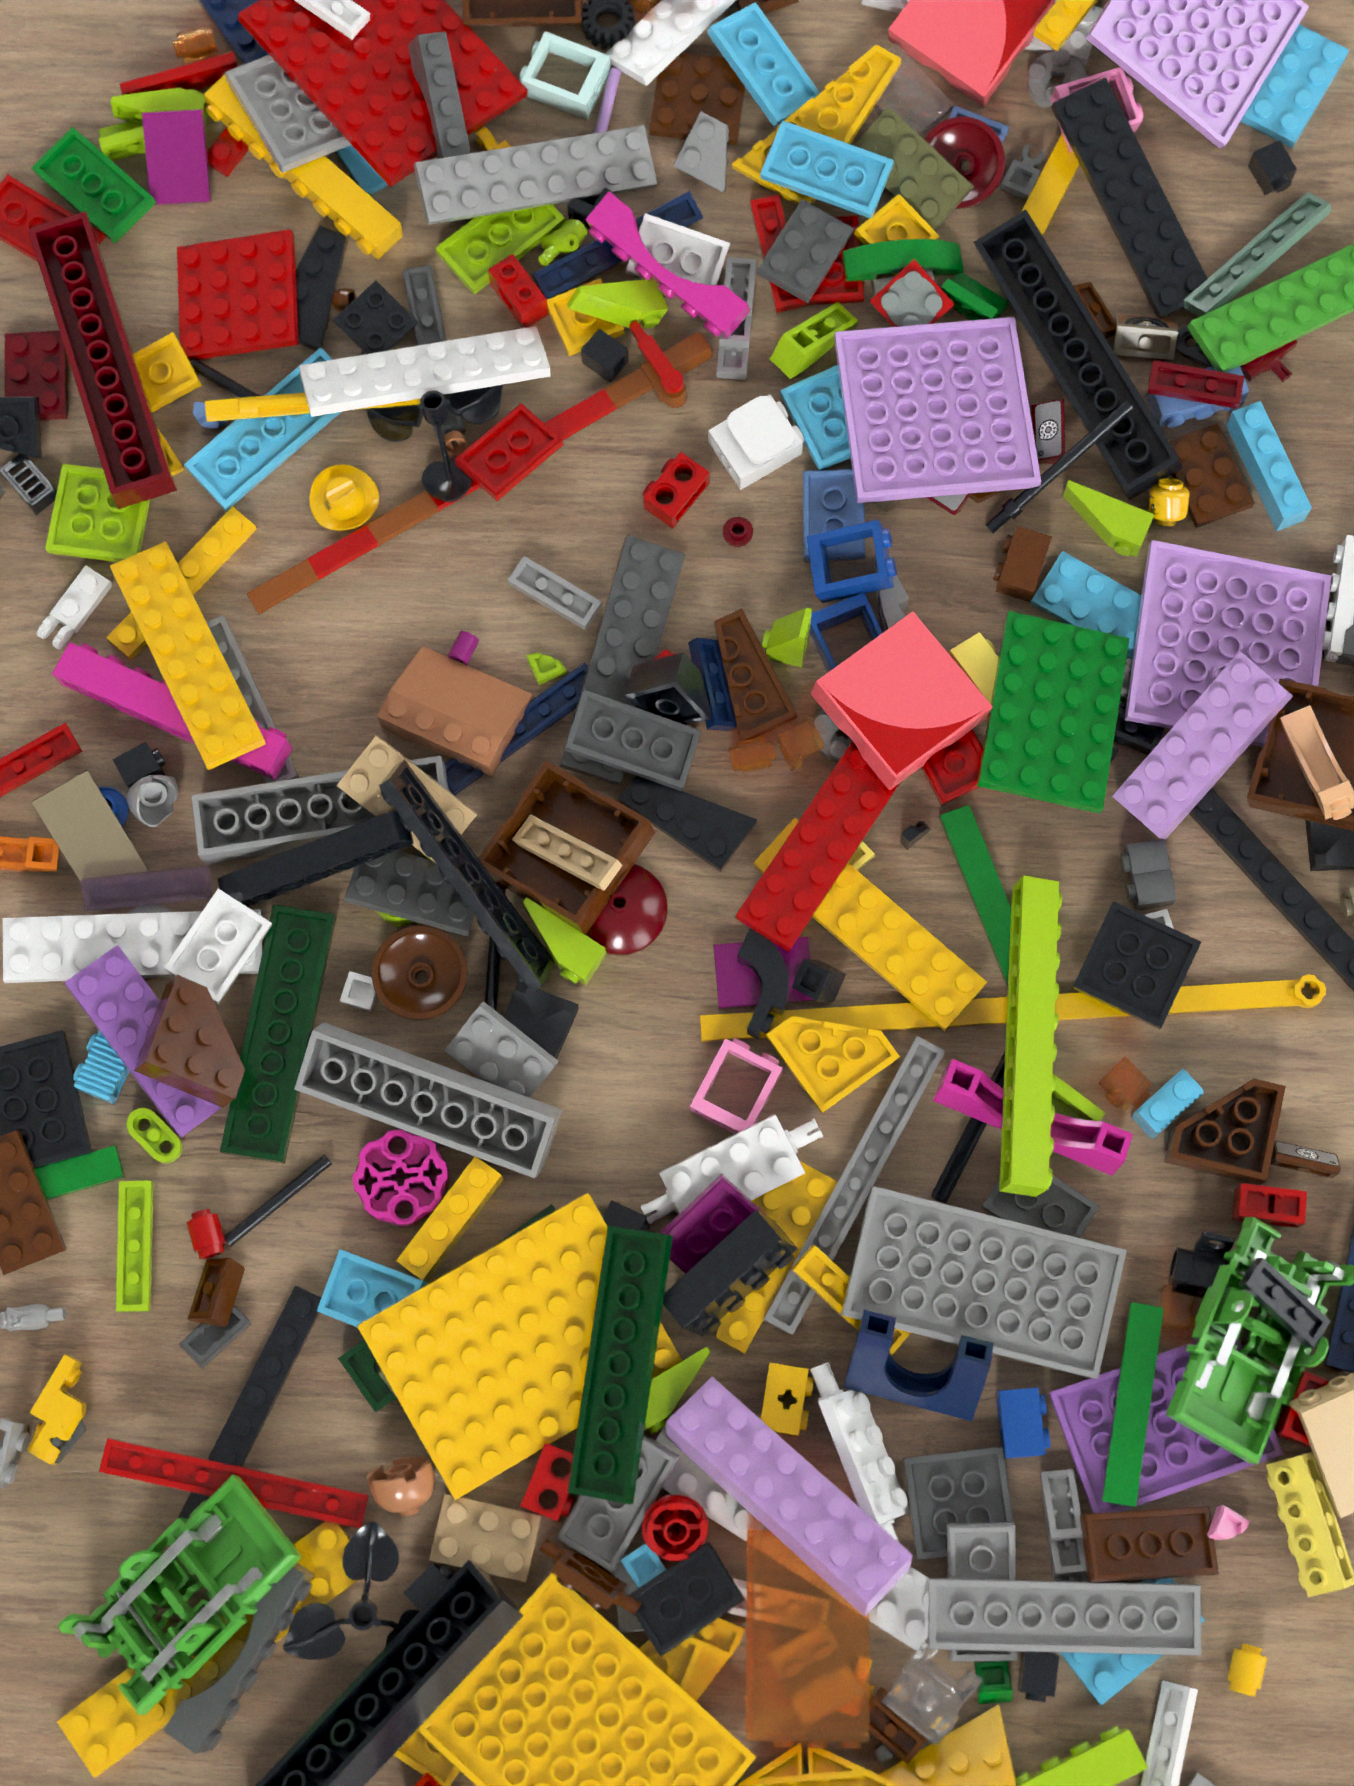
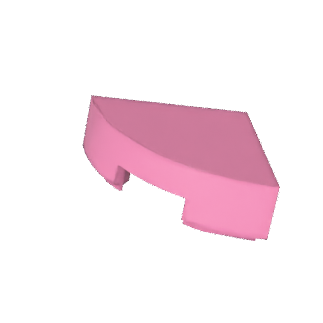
M1225 1505L1217 1506L1207 1536L1215 1540L1231 1539L1244 1532L1250 1521Z

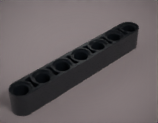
M397 810L391 811L218 878L217 881L221 891L246 907H251L409 847L414 843L412 832L403 826Z

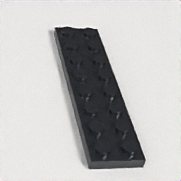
M1106 77L1053 102L1050 107L1156 316L1161 319L1185 308L1184 299L1205 282L1207 277Z
M404 759L392 768L379 785L383 799L390 806H394L400 814L403 826L408 831L414 833L420 841V847L424 854L430 858L432 857L439 867L442 878L447 883H451L456 889L462 905L473 912L480 929L485 934L491 936L496 943V948L501 957L505 960L508 959L515 968L519 981L527 985L534 992L543 986L555 961Z

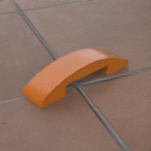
M0 836V870L57 871L60 848L54 839L29 836V839Z

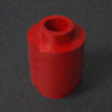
M210 1209L192 1213V1219L187 1221L186 1224L194 1253H198L200 1260L223 1254L225 1252L223 1245L226 1242L218 1213L211 1214Z

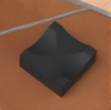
M1305 820L1310 871L1354 869V831Z
M518 981L504 1018L557 1059L579 1007L574 1002L554 996L540 989L532 992L527 985Z

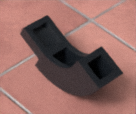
M749 928L737 955V962L750 968L756 974L761 984L762 995L747 1027V1035L759 1039L761 1032L768 1033L775 1017L770 1014L771 1011L783 1016L788 999L789 979L785 962L776 946L769 939Z

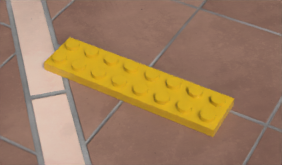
M167 542L160 543L110 565V569L207 770L265 745V740Z
M796 817L753 863V866L762 874H764L799 820ZM849 863L813 915L817 922L944 1031L987 984L986 980Z

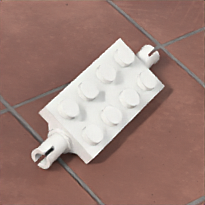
M776 1114L661 1171L659 1174L667 1188V1194L645 1205H641L642 1211L647 1216L649 1224L674 1211L681 1213L721 1173L750 1200H753L804 1174L805 1171L796 1155L798 1149L824 1136L820 1128H818L815 1119L789 1132L787 1129H783Z
M829 1362L810 1369V1372L821 1396L818 1403L859 1508L899 1542L892 1523L895 1522V1518L910 1512L907 1505L908 1500L897 1480L894 1463L888 1457L882 1442L881 1430L875 1424L871 1414L870 1402L862 1392L854 1390L844 1392L843 1389L839 1390Z

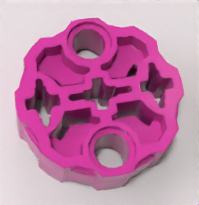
M402 1129L387 1131L383 1137L376 1141L368 1142L359 1153V1162L353 1174L354 1191L359 1195L360 1200L364 1204V1209L379 1222L398 1225L400 1228L417 1226L420 1221L429 1217L445 1197L447 1186L450 1184L449 1166L444 1162L436 1144L427 1138L408 1133ZM403 1139L407 1143L405 1151L398 1155L391 1153L392 1143L395 1140ZM426 1156V1158L424 1159V1161H423L421 1167H414V1168H409V1167H408V1166H410V1165H418V1164H420L421 1160ZM376 1163L381 1169L392 1168V1170L378 1172L372 1165ZM433 1163L436 1169L442 1173V1175L437 1176L435 1186L432 1180L426 1177L427 1174L431 1173ZM403 1171L409 1176V1179L404 1180V1185L400 1186L397 1181L392 1180L399 1178L400 1172ZM369 1172L374 1180L377 1181V1183L372 1184L371 1194L362 1185V1183L367 1182ZM426 1185L431 1192L428 1194L422 1188L412 1189V1187ZM392 1189L395 1190V1191H391V1192H384L383 1195H382V1197L380 1198V1196H381V1194H382V1192H383L384 1190H392ZM403 1203H411L413 1205L412 1215L406 1219L399 1218L397 1215L399 1206Z

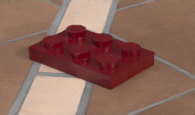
M60 331L6 333L5 397H39L40 420L68 419L67 353Z

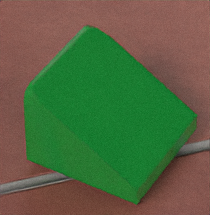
M1008 1661L974 1662L978 1703L983 1705L1011 1702L1013 1689Z

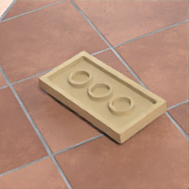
M378 735L373 738L337 784V787L376 817L396 811L394 806H390L383 799L379 785L392 768L405 759L460 835L477 816L475 811ZM412 832L414 840L412 845L424 854L420 847V841Z

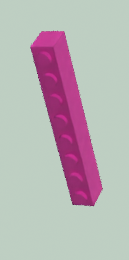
M69 642L52 673L61 685L195 744L164 679L158 682L151 679L152 675L139 667L131 670L124 666L125 663L112 655L104 658L98 655V651L85 643L77 646ZM255 720L266 744L230 761L276 781L293 748L287 741L285 733L273 727H270L269 731L259 727L260 723Z

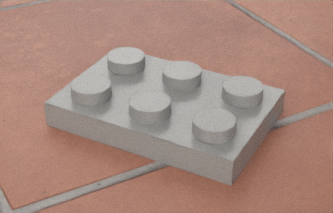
M484 1001L444 1050L479 1079L529 1098L559 1062Z

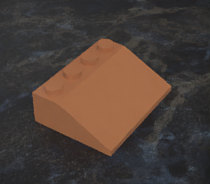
M422 646L391 688L377 715V719L383 729L450 759L454 758L462 764L470 765L474 769H479L484 774L493 777L506 747L509 746L515 734L519 721L522 720L524 712L533 698V694Z

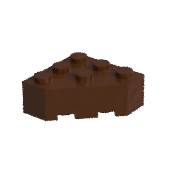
M176 975L164 988L134 1071L223 1108L235 1099L245 1068L207 987Z
M1252 1079L1178 1124L1170 1131L1164 1162L1261 1185L1267 1181L1286 1086Z

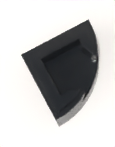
M918 821L916 826L911 825L902 832L900 842L908 850L931 829L924 821Z

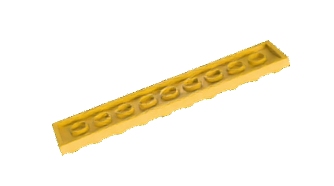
M324 1521L294 1544V1547L302 1555L298 1563L315 1574L310 1582L312 1588L303 1601L297 1603L292 1612L294 1617L301 1608L310 1603L327 1605L358 1581L349 1579L343 1569V1553L350 1538L340 1524ZM246 1614L245 1618L247 1621L190 1679L182 1678L181 1681L184 1685L180 1689H167V1694L146 1715H138L118 1688L121 1683H127L136 1674L133 1668H128L57 1721L93 1778L101 1775L166 1726L181 1701L194 1697L210 1688L229 1671L240 1656L248 1639L254 1614ZM290 1625L286 1630L280 1631L274 1641L275 1643L288 1634Z

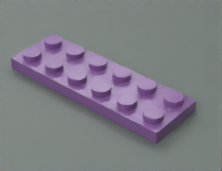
M118 945L64 982V985L179 1138L222 1108L134 1071L160 1000Z

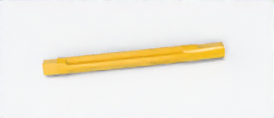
M305 392L205 400L207 422L310 414ZM420 399L360 409L418 405L420 404Z

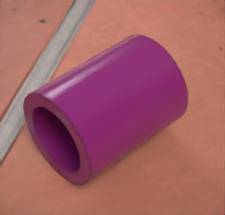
M460 631L448 657L467 665L479 643V639L471 633Z

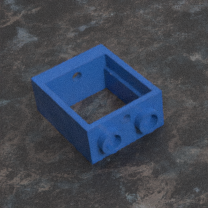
M879 520L806 536L814 592L822 603L853 597L863 592L866 594L894 587L893 577L897 576V569L893 557H889L888 550L889 547H892V537L889 529H885ZM873 537L878 572L832 583L827 547Z
M864 592L812 613L810 635L827 673L834 669L836 664L821 631L861 616L871 641L882 634V630Z

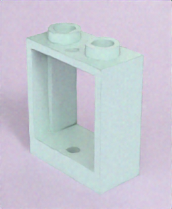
M545 31L541 40L535 42L531 52L532 59L528 66L525 65L522 68L519 81L527 88L528 98L588 120L608 78L611 68L610 56ZM549 52L591 68L579 95L536 79Z

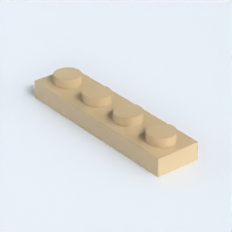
M531 814L512 839L523 849L605 891L623 866L616 858Z

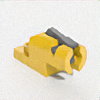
M65 1354L30 1411L32 1415L44 1422L42 1425L38 1423L31 1443L26 1450L51 1465L59 1464L86 1432V1427L82 1420L86 1414L87 1404L66 1392L68 1387L73 1388L82 1373L79 1368L82 1362Z

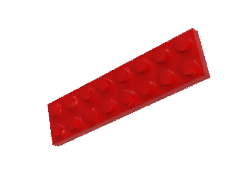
M852 741L737 912L735 918L790 952L900 783L889 790L862 758L857 746Z

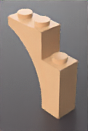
M1309 705L1280 717L1283 730L1311 793H1314L1325 820L1331 817L1334 820H1338L1351 814V809L1354 808V790L1337 763L1311 706Z

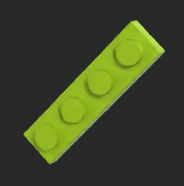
M151 1180L119 1181L116 1312L118 1313L151 1312L154 1182Z

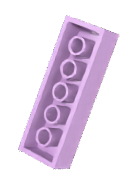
M1239 651L1112 797L1155 835L1166 840L1293 695Z

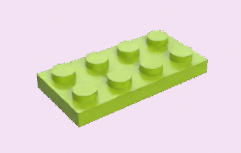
M553 204L474 217L435 248L436 254L475 295L490 283L489 268L511 254L517 260H520L538 246L544 236L561 227L565 217Z

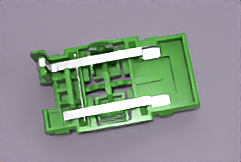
M1245 1217L1241 1226L1242 1230L1236 1242V1249H1232L1231 1252H1225L1223 1257L1230 1262L1229 1265H1220L1213 1285L1208 1287L1195 1318L1196 1327L1191 1338L1198 1342L1197 1345L1187 1346L1186 1351L1190 1355L1182 1376L1183 1380L1178 1382L1165 1415L1251 1464H1259L1270 1433L1274 1429L1279 1416L1281 1405H1290L1289 1402L1293 1399L1302 1371H1304L1305 1367H1315L1322 1362L1327 1354L1329 1343L1327 1338L1321 1336L1315 1346L1317 1351L1315 1354L1310 1355L1312 1348H1306L1274 1317H1266L1267 1310L1254 1299L1253 1294L1245 1291L1239 1283L1254 1259L1264 1258L1320 1312L1326 1315L1327 1307L1321 1303L1326 1296L1329 1286H1351L1354 1284V1265H1338L1331 1260L1330 1263L1318 1261L1303 1251H1298L1293 1264H1290L1282 1257L1270 1251L1274 1239L1281 1237L1280 1232L1255 1217ZM1251 1306H1259L1260 1313L1255 1319L1247 1316ZM1244 1327L1250 1331L1248 1343L1238 1352L1236 1351L1237 1345L1234 1343L1238 1340Z
M231 1475L206 1501H203L190 1514L189 1519H176L147 1550H141L132 1554L121 1564L118 1570L121 1576L103 1593L104 1598L107 1600L103 1605H100L91 1615L72 1613L57 1626L62 1633L75 1634L80 1643L84 1642L86 1647L96 1648L97 1653L102 1658H107L118 1648L117 1652L128 1661V1667L133 1668L136 1672L127 1683H121L118 1688L138 1715H146L167 1694V1689H180L184 1685L181 1679H190L247 1621L245 1615H253L257 1611L255 1604L272 1588L271 1584L277 1583L302 1558V1555L239 1476ZM167 1544L170 1546L168 1549H165V1550L162 1551V1549H163ZM206 1587L208 1590L206 1595L210 1600L203 1599L192 1609L187 1602L195 1592ZM154 1605L170 1608L164 1612L159 1623L154 1619L159 1613ZM174 1614H178L182 1620L176 1627H169L167 1629L168 1632L165 1634L163 1629L167 1626L169 1618Z

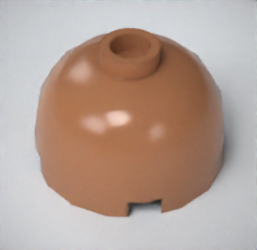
M423 1455L393 1460L395 1466L384 1470L382 1464L369 1472L366 1478L375 1502L382 1509L392 1513H400L401 1516H410L419 1512V1506L426 1503L434 1491L435 1475L430 1458L427 1460L426 1456Z

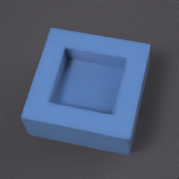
M194 402L193 415L203 427L217 429L219 426H229V420L207 422L205 403Z

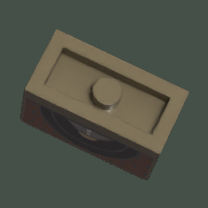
M1116 313V329L1112 349L1115 355L1173 360L1178 335L1176 319H1160L1153 316Z

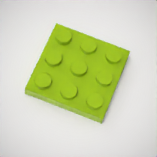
M62 464L45 550L51 554L119 562L138 554L141 551L150 500L118 509L111 496L103 469Z

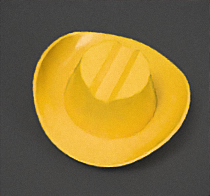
M346 464L333 465L324 469L314 479L310 490V509L315 520L324 528L336 531L351 530L361 526L371 518L379 504V492L374 481L360 469Z

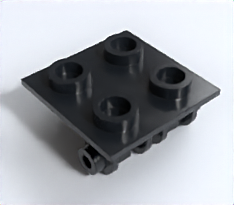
M376 280L333 319V322L362 350L360 352L361 355L389 351L418 324Z

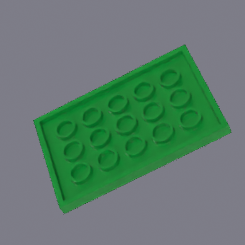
M1008 611L1004 623L991 699L993 708L988 717L977 786L1100 814L1104 807L1130 638Z

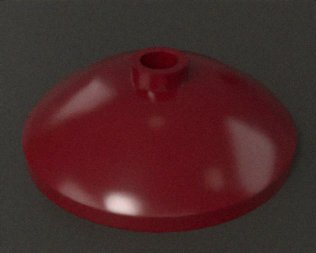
M954 117L939 123L926 135L924 139L975 186L956 209L976 206L986 200L996 190L1005 169V152L999 136L989 125L972 117ZM969 161V162H970V167H969V169L966 170V171H963V170H962V164H963V162Z
M634 864L586 936L605 947L606 953L612 955L633 954L651 945L662 932L668 913L667 898L661 883L647 869ZM617 899H623L626 904L623 908H616L614 902Z

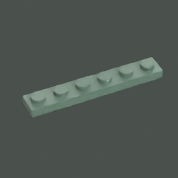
M1306 192L1184 299L1185 309L1201 317L1226 305L1331 213L1330 203Z

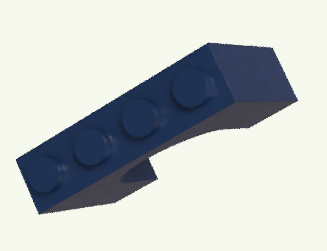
M864 1309L848 1363L844 1388L973 1421L991 1367L994 1343L961 1335L954 1359L947 1368L930 1374L912 1372L900 1366L892 1358L889 1351L893 1340L896 1318Z

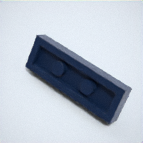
M695 638L689 641L688 645L691 660L701 671L712 714L711 719L705 720L708 730L730 731L736 728L737 724L718 640Z

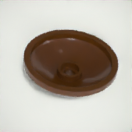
M410 926L393 933L379 947L372 964V983L378 998L388 1010L405 1019L428 1020L446 1013L461 998L467 983L468 967L461 947L449 934L431 926ZM421 972L428 974L424 982L416 980L417 975Z

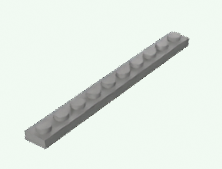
M918 1036L916 1037L793 1266L812 1245L817 1246L832 1261L834 1260L870 1193L871 1186L877 1180L945 1053L943 1049ZM790 1270L764 1321L793 1336L816 1292Z

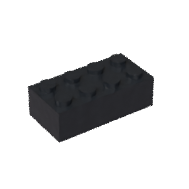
M755 1210L664 1293L663 1305L683 1329L700 1336L704 1334L709 1335L718 1329L721 1325L720 1320L728 1312L733 1313L743 1306L746 1301L744 1298L751 1291H757L764 1287L770 1279L768 1276L774 1270L788 1265L794 1258L793 1253L798 1247L774 1219Z

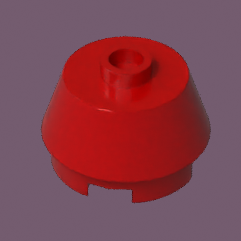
M668 1494L657 1499L647 1510L642 1522V1534L647 1546L657 1555L671 1561L689 1558V1554L704 1544L708 1533V1518L703 1507L694 1499L678 1494Z

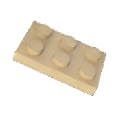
M444 1494L429 1560L456 1567H462L470 1560L488 1574L527 1582L542 1516L462 1497L455 1500L452 1495Z

